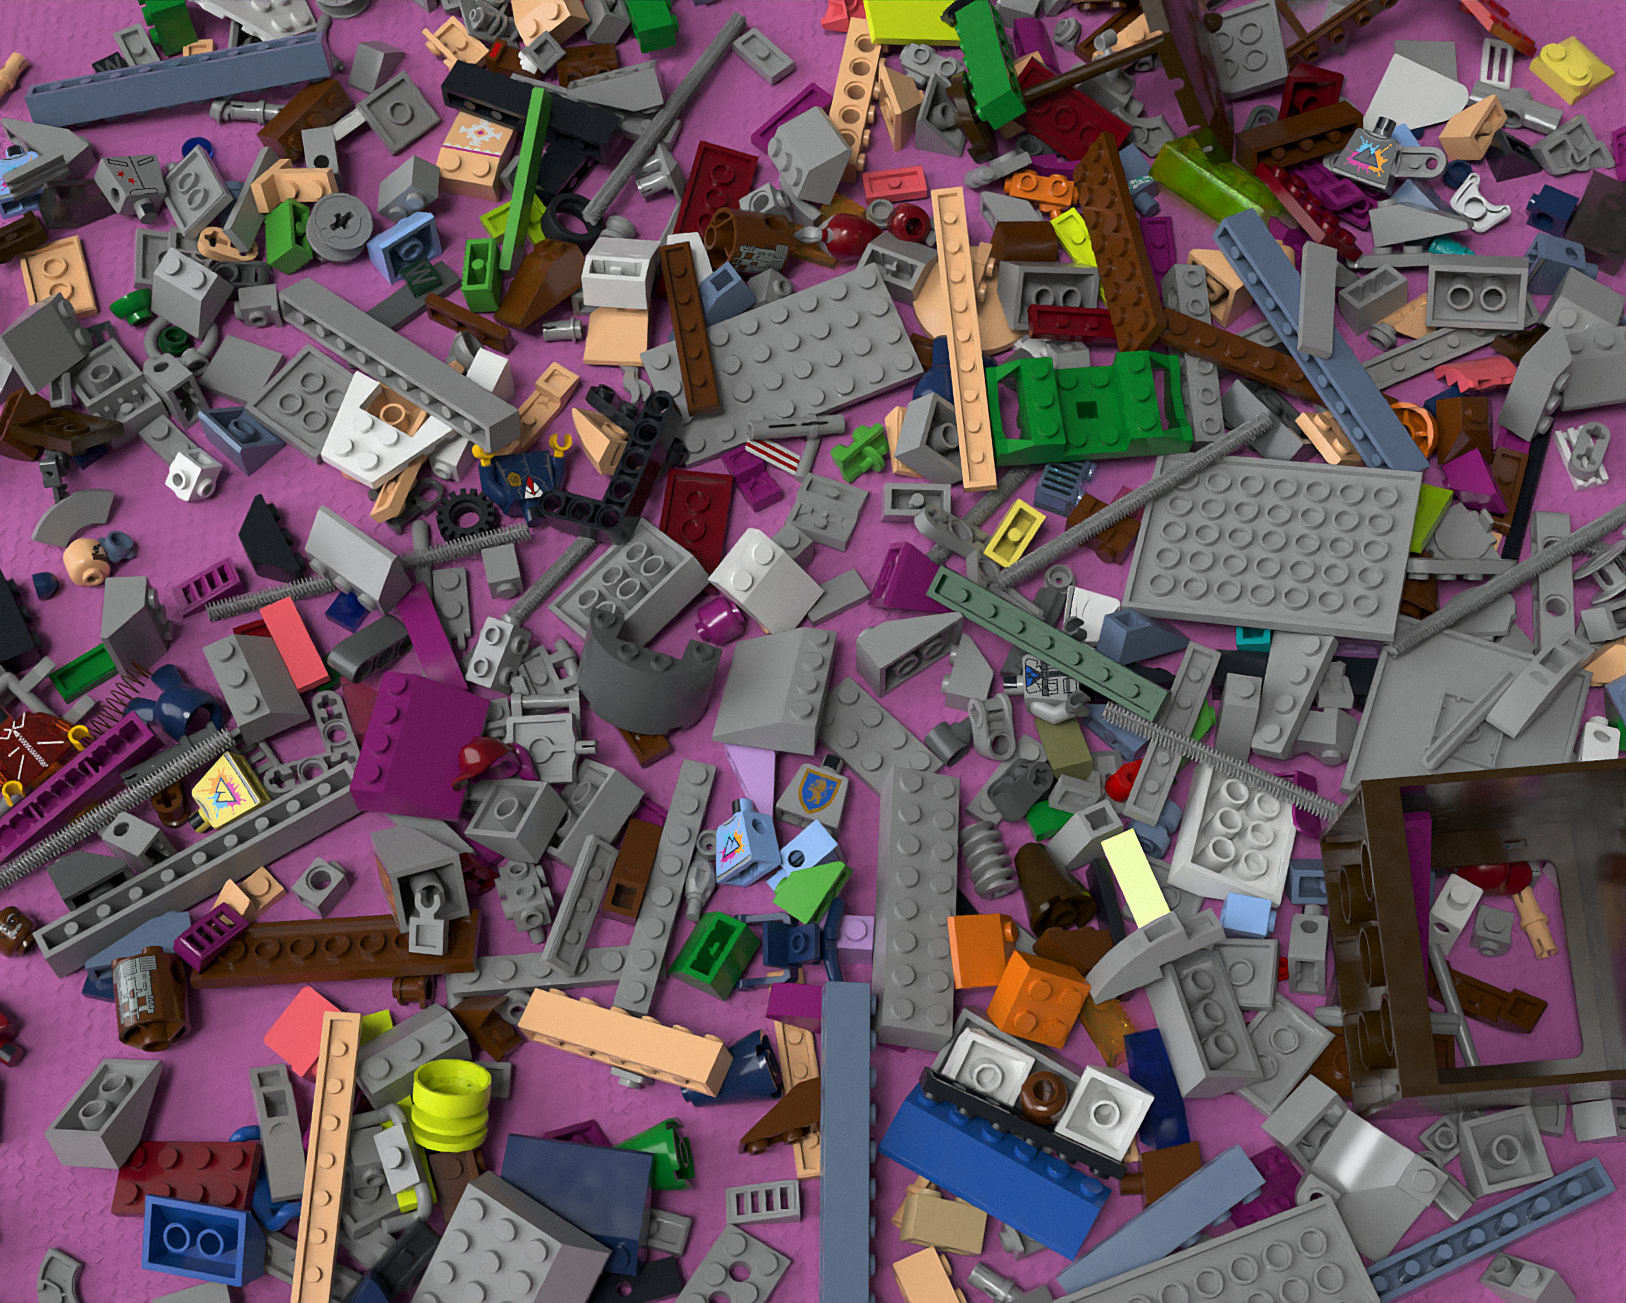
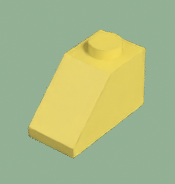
M1018 498L1011 504L998 524L982 554L1005 569L1014 562L1017 563V560H1019L1046 516Z

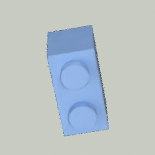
M1229 892L1222 904L1220 923L1226 938L1264 939L1269 937L1270 932H1273L1276 919V911L1270 910L1272 900Z

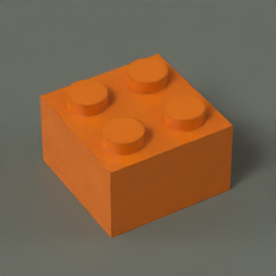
M1015 949L985 1013L1001 1032L1062 1049L1091 989V985L1075 967Z

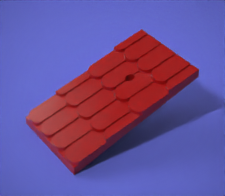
M1461 0L1462 2L1458 10L1470 16H1475L1490 33L1533 59L1537 48L1534 47L1536 42L1508 17L1510 12L1497 0Z

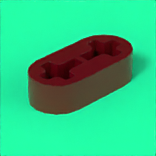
M464 852L459 854L465 891L478 896L489 892L496 885L494 879L499 877L498 873L486 860L472 853Z

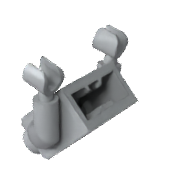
M1113 29L1102 32V34L1094 39L1095 48L1098 51H1103L1104 55L1098 54L1093 61L1115 53V51L1112 52L1111 47L1117 44L1118 39ZM1080 61L1072 65L1070 70L1085 64L1084 62ZM1121 68L1075 85L1109 110H1113L1120 105L1128 114L1137 117L1144 105L1131 97L1136 81Z

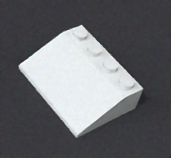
M1202 761L1201 764L1194 768L1167 883L1202 897L1225 900L1230 892L1272 900L1271 907L1278 908L1281 903L1296 833V827L1292 819V800L1288 804V798L1285 802L1283 801L1284 797L1279 800L1280 795L1275 798L1276 793L1271 796L1272 791L1267 794L1268 789L1265 793L1263 792L1264 788L1259 791L1260 786L1255 789L1256 784L1251 787L1252 782L1247 785L1248 780L1245 784L1243 783L1244 779L1239 782L1240 777L1235 780L1236 775L1231 778L1232 773L1227 776L1228 771L1223 774L1224 770L1219 773L1220 768L1215 771L1216 766L1211 769L1212 764L1207 767L1208 762L1203 765L1204 761Z

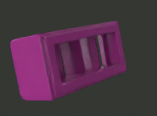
M231 557L213 564L171 589L183 618L206 610L205 603L209 607L208 602L213 606L212 601L217 605L216 600L221 603V599L225 602V598L228 601L229 597L233 599V596L237 597V595L240 596L246 593ZM228 577L229 581L223 584L221 579ZM215 582L218 588L211 590L209 584ZM203 587L206 595L200 597L197 589ZM191 592L194 602L188 604L185 598V594Z
M222 902L174 940L173 951L200 973L249 927L250 923L229 905ZM224 914L236 926L231 929L220 917ZM214 923L225 934L221 936L210 926ZM206 932L215 942H209L201 934ZM195 940L198 941L206 949L201 951L193 942Z

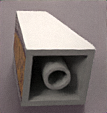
M405 824L370 833L381 890L401 934L409 932L410 916L420 914V911L415 906V895L421 890H426V901L430 905H434V895L436 893L444 892L445 904L439 910L440 917H449V920L470 915L460 857L457 851Z

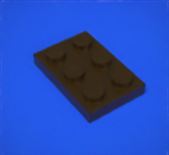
M64 408L9 426L11 439L26 442V445L43 446L49 451H63L69 456L82 455L87 452V448L93 446L109 445L112 443V439L125 435L123 422Z

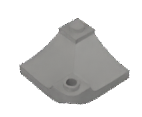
M1345 1109L1298 1182L1295 1190L1296 1206H1300L1310 1202L1311 1195L1316 1192L1320 1193L1322 1197L1330 1194L1356 1250L1374 1263H1378L1388 1257L1411 1224L1426 1207L1430 1206L1449 1176L1351 1110Z

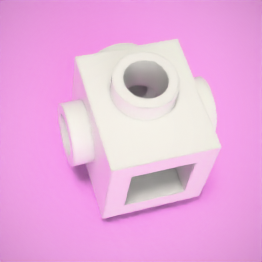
M201 448L178 451L175 460L170 465V473L165 484L175 491L178 498L187 502L209 498L216 487L215 482L223 465Z

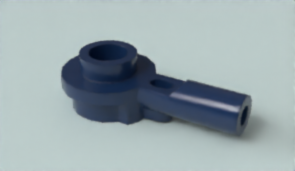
M1457 159L1448 163L1447 171L1442 178L1449 187L1459 189L1466 178L1473 173V170L1468 162Z

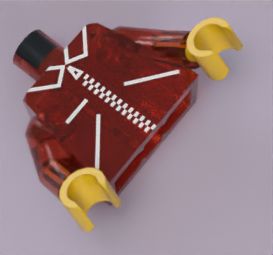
M1 706L0 791L9 807L14 806L11 797L15 794H21L24 799L27 797L24 788L71 750L72 745L69 741L72 742L78 751H83L85 748L79 741L83 737H90L93 740L94 736L83 725L76 726L64 718L44 712L33 714L30 711H26L15 720Z

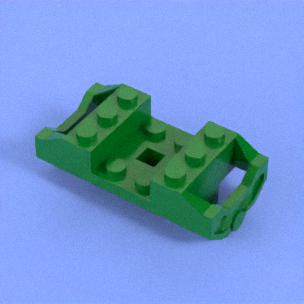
M1149 350L1116 352L1113 364L1110 366L1054 369L1052 357L1026 358L985 369L984 377L995 466L1189 453L1193 435L1191 425L1187 421L1184 411L1178 355H1165ZM1164 371V410L1169 424L1168 430L1163 431L1152 372ZM1015 381L1019 402L1016 422L1017 429H1021L1019 439H1006L1003 432L998 403V382Z

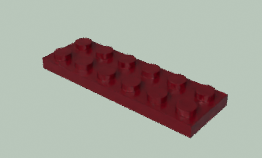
M700 140L672 235L698 232L705 247L704 234L715 212L722 207L741 209L739 200L749 194L759 157ZM662 270L655 296L668 299Z

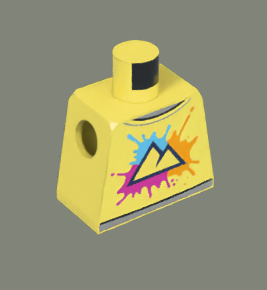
M226 751L192 789V795L200 808L188 818V822L200 834L211 825L216 830H221L273 800L245 757Z

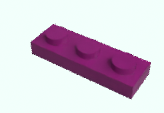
M812 82L751 135V143L768 155L769 142L775 136L779 126L815 106L822 107L824 112L827 113L831 109L833 96Z

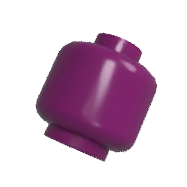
M721 596L698 609L697 616L700 622L694 625L704 642L710 639L716 646H721L742 634V624L746 622V619L737 604Z

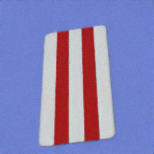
M769 439L747 440L746 451L792 475L796 474L800 460L799 455Z

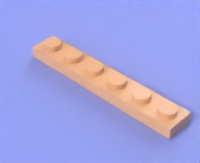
M456 360L448 364L461 374L465 369ZM421 454L408 463L409 467L396 475L394 479L384 483L370 513L371 518L381 523L401 515L406 507L405 499L409 491L416 485V475L419 468L426 462L428 455Z

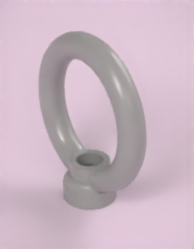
M160 316L151 323L144 337V349L148 358H159L163 355L157 348V338L165 327L172 324ZM215 321L212 322L205 333V339L198 349H187L181 357L175 358L193 373L194 378L202 376L210 364L207 357L214 350L218 340V328Z

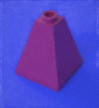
M906 541L890 543L868 605L878 608L941 614L955 612L926 595L940 567L911 543Z

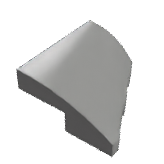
M1582 114L1576 115L1529 148L1540 165L1551 175L1565 174L1573 171H1588L1589 169L1603 167L1611 168L1615 165L1604 141H1597L1585 116Z

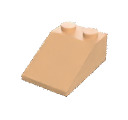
M511 0L515 26L525 46L545 30L561 45L590 22L580 0Z

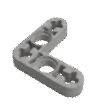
M932 504L925 506L915 515V526L921 534L966 557L968 579L1001 596L1000 588L996 584L994 577L996 573H999L1000 565L982 554L991 535Z
M330 690L319 692L312 701L313 717L325 753L270 768L264 776V787L271 799L275 800L310 781L303 774L311 767L319 768L324 773L328 771L327 764L331 763L332 769L341 764V761L348 760L355 771L360 752L343 701L336 692ZM324 703H329L333 707L334 719L328 721L327 712L323 708ZM333 730H342L347 735L343 741L338 743L330 741L327 736ZM298 772L299 781L297 785H295V778L293 779V773ZM281 778L285 782V787L278 788L277 784H275V779Z

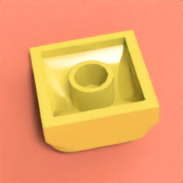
M1574 36L1558 44L1551 43L1545 45L1541 49L1540 55L1532 60L1529 69L1570 106L1577 103L1615 75V72Z

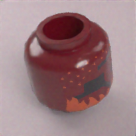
M909 203L900 204L892 209L888 215V232L899 240L919 244L926 239L930 232V217L925 210L917 205Z

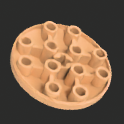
M980 242L979 246L969 247L982 353L992 355L1013 347L1028 330H1012L1009 328L997 294L999 268L996 266V258H992L993 244ZM939 260L929 273L915 302L913 301V310L917 323L925 335L933 340L939 335H947Z

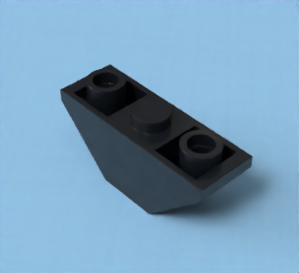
M262 494L256 495L238 536L257 576L287 584L291 582L292 585L293 581L297 584V580L301 583V578L305 582L302 572L307 570L306 565L299 552L293 555L290 546H293L294 543L287 528L280 529L276 523L281 518L273 502L267 504Z

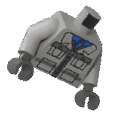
M1076 616L1066 619L1063 625V632L1080 641H1084L1087 638V631L1079 628L1084 624L1083 620ZM1031 654L1022 657L1023 675L1003 676L1004 693L1007 696L1024 695L1027 712L1051 724H1058L1072 717H1086L1089 714V708L1084 703L1090 701L1091 697L1081 691L1080 682Z

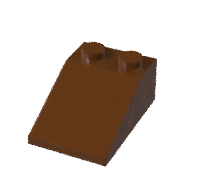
M549 238L535 244L534 250L523 260L499 305V309L495 312L493 316L495 322L523 330L582 286L581 276L586 259L578 245Z

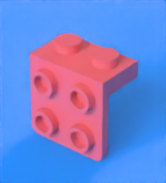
M305 986L264 1036V1043L292 1065L291 1069L300 1077L316 1084L324 1011H342L315 989Z

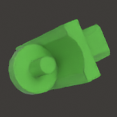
M876 423L869 428L861 424L854 430L852 435L854 442L849 447L838 444L830 451L833 463L840 469L844 481L850 484L869 468L876 472H880L885 468V462L882 457L890 449L889 443L884 436V426Z

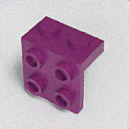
M1272 1146L1249 1158L1266 1182L1260 1186L1262 1193L1246 1205L1239 1201L1229 1209L1232 1213L1229 1218L1238 1229L1297 1207L1295 1203V1190L1301 1175L1292 1165L1289 1158L1277 1146ZM1314 1193L1311 1195L1310 1201L1318 1199Z

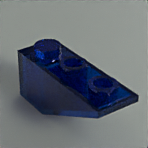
M1159 1028L1123 1035L1130 1079L1155 1097L1138 1128L1140 1142L1155 1150L1191 1142L1185 1105Z

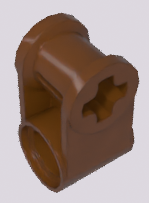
M182 778L174 781L173 784L170 783V786L163 788L162 791L159 790L158 793L150 797L152 806L158 813L159 819L167 828H179L190 817V808L184 793Z

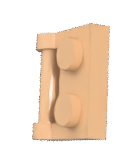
M1330 410L1324 413L1303 412L1295 420L1329 464L1364 467L1366 465Z

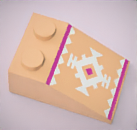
M460 111L441 146L436 166L440 167L438 186L440 192L499 202L503 182L499 176L510 162L518 132Z

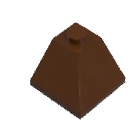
M1489 397L1437 399L1436 420L1439 430L1437 445L1438 465H1445L1475 448L1479 449L1488 464H1492L1494 457L1492 399Z

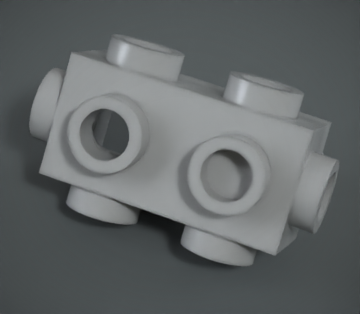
M911 43L910 46L906 45L899 58L902 73L913 78L915 84L921 88L928 85L930 75L936 73L951 86L947 78L965 71V67H963L959 60L953 57L944 58L939 56L932 47L925 44L920 46Z
M510 860L506 866L498 868L501 877L494 879L500 899L507 897L506 900L501 901L506 920L514 919L518 933L528 930L532 943H540L545 940L542 925L552 923L548 908L554 907L549 887L541 888V886L547 884L542 865L534 866L533 863Z

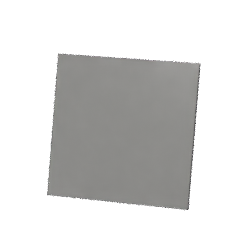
M1399 614L1396 635L1420 622V620ZM1448 628L1443 629V631L1439 630L1440 633L1436 632V635H1433L1430 639L1426 638V641L1423 640V643L1420 642L1419 645L1416 643V647L1413 646L1407 652L1403 651V654L1400 653V656H1397V658H1394L1390 652L1385 650L1384 644H1387V641H1384L1339 792L1350 795L1361 780L1570 763L1593 672L1581 669L1555 694L1553 702L1515 739L1485 719L1436 771L1431 772L1420 762L1423 754L1504 671H1511L1513 675L1518 677L1537 655ZM1525 840L1518 843H1506V845L1524 848Z

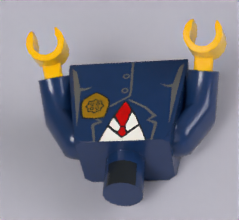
M557 433L550 436L549 445L554 450V455H551L549 450L495 456L497 451L492 454L489 452L484 454L482 448L475 444L472 448V453L481 460L478 469L482 492L497 506H500L505 515H523L528 527L534 528L544 524L545 517L538 509V499L547 490L562 489L567 457L564 456V450L569 449L572 445V437L568 433L564 435L562 447L557 444Z

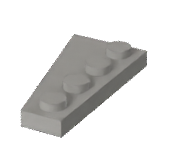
M1274 630L1251 745L1256 754L1283 760L1287 759L1339 643L1334 636Z

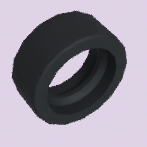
M571 192L561 193L552 198L541 218V229L545 238L577 244L581 252L584 253L591 249L603 229V218L601 217L600 220H597L598 223L596 225L586 222L582 212L591 200ZM556 213H568L579 218L585 225L588 233L578 234L564 228L559 222Z

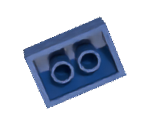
M151 1193L146 1195L141 1269L243 1287L264 1275L266 1238L250 1211Z

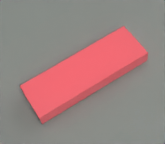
M288 596L259 609L299 694L330 681V677L291 597Z

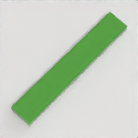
M538 87L532 89L498 267L507 276L515 277L522 262L553 97L544 88Z

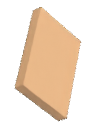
M78 235L41 244L34 250H26L18 254L30 306L61 292L63 297L72 304L77 319L99 314L81 240Z

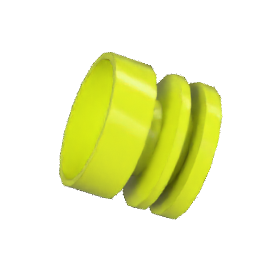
M440 1059L419 1066L414 1072L413 1102L415 1104L412 1106L410 1124L414 1141L427 1149L440 1152H462L482 1145L487 1138V1122L489 1118L487 1106L490 1104L491 1074L484 1067L474 1062L460 1059Z

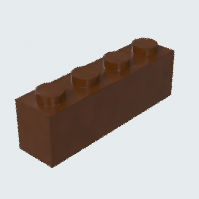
M1344 100L1235 133L1236 162L1249 174L1255 176L1254 170L1260 162L1272 167L1275 164L1284 167L1343 149L1357 128L1363 129V114Z

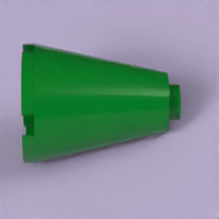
M678 1117L668 1118L612 1146L614 1148L654 1153L652 1191H686L694 1188V1184L688 1181V1179L695 1177L691 1145L688 1137L681 1138L678 1128H683L684 1125Z

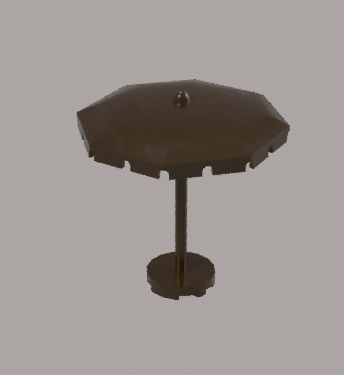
M1140 0L1150 33L1161 30L1164 32L1163 34L1021 90L1025 105L1158 53L1168 80L1180 78L1184 81L1181 87L1174 89V94L1188 128L1194 125L1200 126L1197 129L1191 130V134L1199 147L1203 149L1211 165L1215 166L1221 163L1227 164L1232 162L1234 119L1231 90L1226 63L1216 34L1223 25V17L1219 13L1208 12L1204 0ZM962 71L947 78L951 86L946 88V94L958 111L952 114L956 127L972 145V148L967 149L974 162L980 165L997 158V142L991 124L988 121L982 122L975 110L977 103L970 91L973 89V86L967 78V72Z

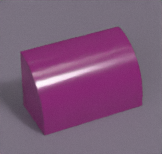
M1035 18L1014 19L1012 39L1018 58L1038 51L1045 65L1060 75L1061 71L1045 24Z

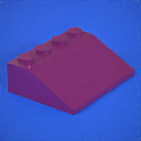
M385 671L349 788L357 809L459 822L469 782L460 791H454L451 787V782L460 774L458 754L462 747L472 741L473 737H482L491 706L490 700L420 675Z

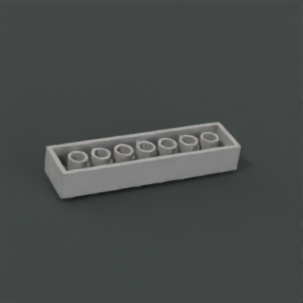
M893 766L881 783L871 994H876L875 1016H870V1030L876 1031V1042L939 1052L952 1037L954 975L947 917L956 916L960 778Z

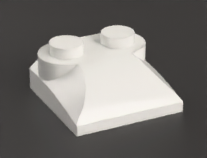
M967 1027L958 1037L942 1074L1014 1106L1021 1091V1086L1035 1062V1057L990 1037L981 1029Z

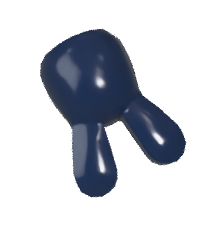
M939 335L934 339L932 366L917 383L913 391L912 401L935 392L955 406L947 335ZM982 353L984 373L986 368L998 366L997 361L992 356Z
M173 664L163 665L151 675L152 682L163 692L157 701L135 697V701L130 700L127 703L130 708L124 707L123 709L125 716L134 710L148 724L158 725L177 743H179L178 740L181 739V736L186 735V727L199 707L206 708L209 711L210 721L213 722L217 731L221 734V729L224 726L222 709L215 697L200 688L185 684L182 676Z

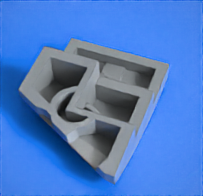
M170 226L169 232L137 228L135 233L133 288H153V274L170 247L210 269L215 260L203 256L197 247L201 232L192 241H189L182 235L179 227ZM210 238L209 245L215 247L216 240Z

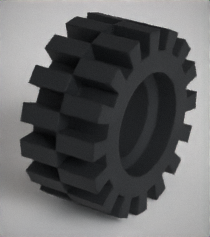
M462 488L460 489L461 494L457 496L452 491L449 493L450 500L444 497L441 500L442 506L438 505L437 507L438 515H436L440 535L443 537L444 542L447 541L448 544H450L449 540L454 544L453 539L458 543L457 538L462 542L461 537L466 541L465 536L470 540L469 535L474 539L473 534L478 537L477 533L482 536L481 532L486 535L485 531L490 534L489 530L494 533L493 529L498 528L493 502L491 499H487V496L482 491L478 495L477 490L471 488L470 494H467L466 489ZM473 512L478 514L479 521L471 527L462 528L455 524V519L463 513Z

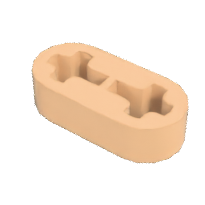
M211 226L202 230L197 247L203 256L216 261H255L258 254V246L255 241L250 251L246 252V256H241L240 251L222 232L223 229ZM210 238L216 240L215 247L209 245Z

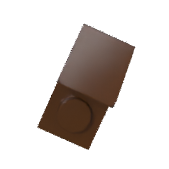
M507 996L468 997L450 1009L449 1012L463 1031L495 1061L500 1062L517 1050L524 1040L509 1024L505 1023L498 1016L510 998Z

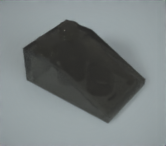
M1594 170L1562 238L1582 244L1584 246L1585 262L1597 264L1599 271L1613 277L1626 259V183Z

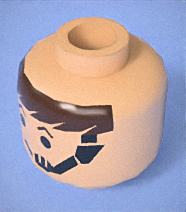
M77 539L64 552V565L70 579L76 585L82 587L96 586L103 582L111 572V562L107 557V553L101 543L95 539Z

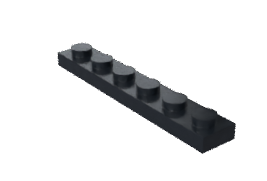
M925 1066L919 1077L921 1089L924 1090L923 1094L932 1101L943 1104L946 1100L956 1105L957 1110L969 1118L983 1117L991 1121L990 1125L1002 1133L1010 1134L1013 1131L1024 1136L1023 1140L1037 1149H1043L1046 1146L1057 1151L1056 1155L1067 1163L1075 1165L1078 1161L1089 1166V1171L1102 1179L1108 1180L1111 1176L1121 1181L1127 1170L1124 1159L1122 1161L1116 1160L1055 1132L1056 1126L1053 1124H1037L1028 1118L1021 1109Z

